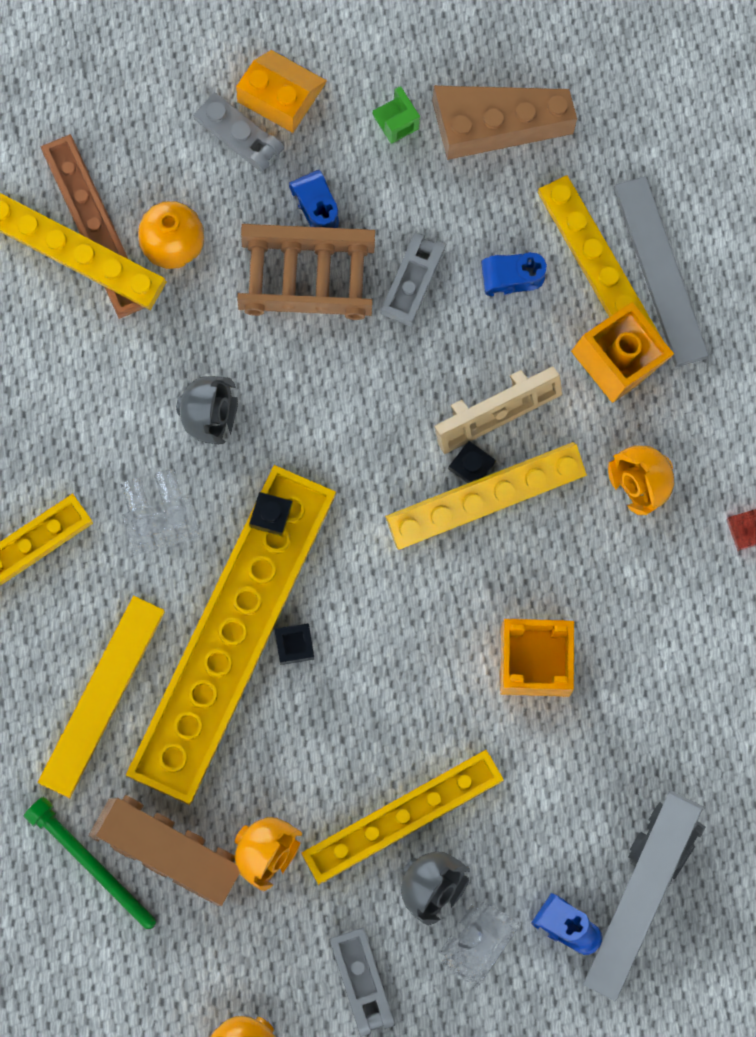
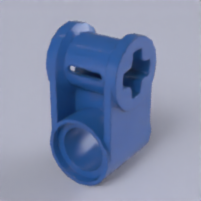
M319 169L289 182L290 191L293 196H297L299 201L298 207L304 213L310 227H339L337 204Z
M531 252L508 256L495 255L483 259L481 266L485 294L487 296H494V293L504 292V295H508L513 292L533 291L540 288L545 281L547 268L545 259L541 255ZM526 268H532L536 275L530 276Z
M553 893L549 895L531 922L535 928L539 929L540 927L548 932L549 938L563 943L579 954H592L596 952L602 943V932L595 924L590 922L589 917Z

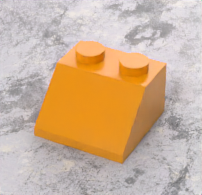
M270 50L253 60L237 84V102L294 133L327 80Z
M633 302L585 333L571 350L612 403L637 387L674 355L673 351Z

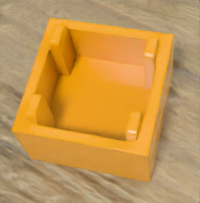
M504 619L501 626L500 695L570 697L574 690V621Z

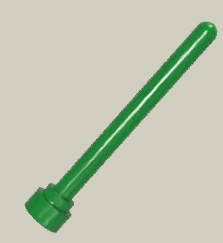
M44 796L38 799L25 812L23 817L33 827L37 825L40 829L45 828L145 929L154 928L156 925L155 918L55 818L56 813L52 810L54 806Z

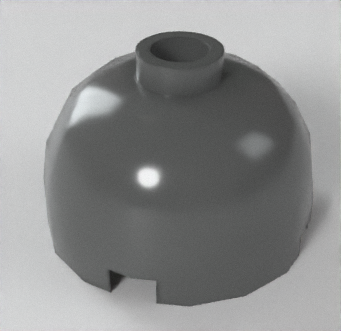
M220 376L200 377L190 383L183 395L178 398L176 405L177 414L180 416L185 431L194 439L204 443L224 444L226 441L222 438L226 423L231 435L238 409V397H231L230 388H236L231 378ZM211 423L221 424L217 426H210Z
M439 851L424 854L418 859H411L402 872L404 877L401 884V896L406 908L423 924L429 926L437 923L441 919L436 914L449 900L452 908L463 895L469 883V878L464 874L465 872H470V868L455 857Z

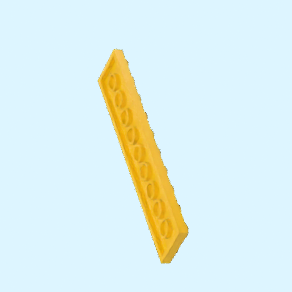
M273 465L261 492L292 501V508L283 537L250 528L249 523L254 510L253 507L126 773L127 778L191 806L336 497V491L276 465Z

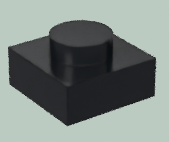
M468 441L449 465L448 469L466 483H470L485 477L496 463V460Z
M259 492L249 523L250 528L283 537L292 508V501Z
M309 623L274 629L280 665L314 660Z

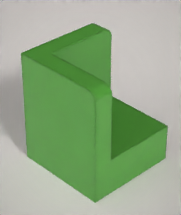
M401 86L394 89V100L378 107L372 112V115L391 144L419 129L420 115Z

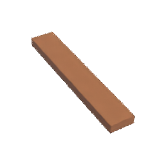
M71 134L40 146L79 233L128 259ZM104 287L119 319L145 308Z

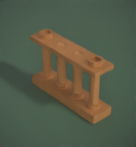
M242 224V248H248L251 252L249 293H238V310H244L246 314L253 316L263 315L264 311L342 314L350 320H362L365 316H372V299H362L364 257L368 253H374L375 230ZM268 249H281L284 253L282 295L262 294L264 253ZM301 250L314 251L318 255L316 296H295L297 256L301 253ZM334 252H348V255L351 256L349 298L329 297L331 255Z

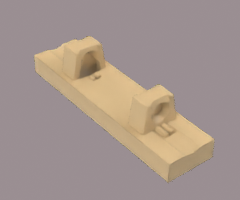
M554 366L530 378H527L523 371L520 370L510 375L512 387L470 408L467 407L463 400L452 404L453 416L434 426L438 445L444 455L465 445L468 441H472L562 396L560 375Z

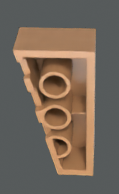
M434 85L432 103L447 160L574 134L577 115L569 89Z
M127 795L122 800L118 797L108 799L88 837L98 842L99 840L107 842L114 851L125 857L141 861L142 865L165 878L173 879L172 882L214 905H223L240 873L237 865L234 863L235 856L219 847L216 852L203 846L206 841L204 838L189 830L186 831L185 835L172 828L175 824L174 821L157 812L154 817L141 811L144 805Z

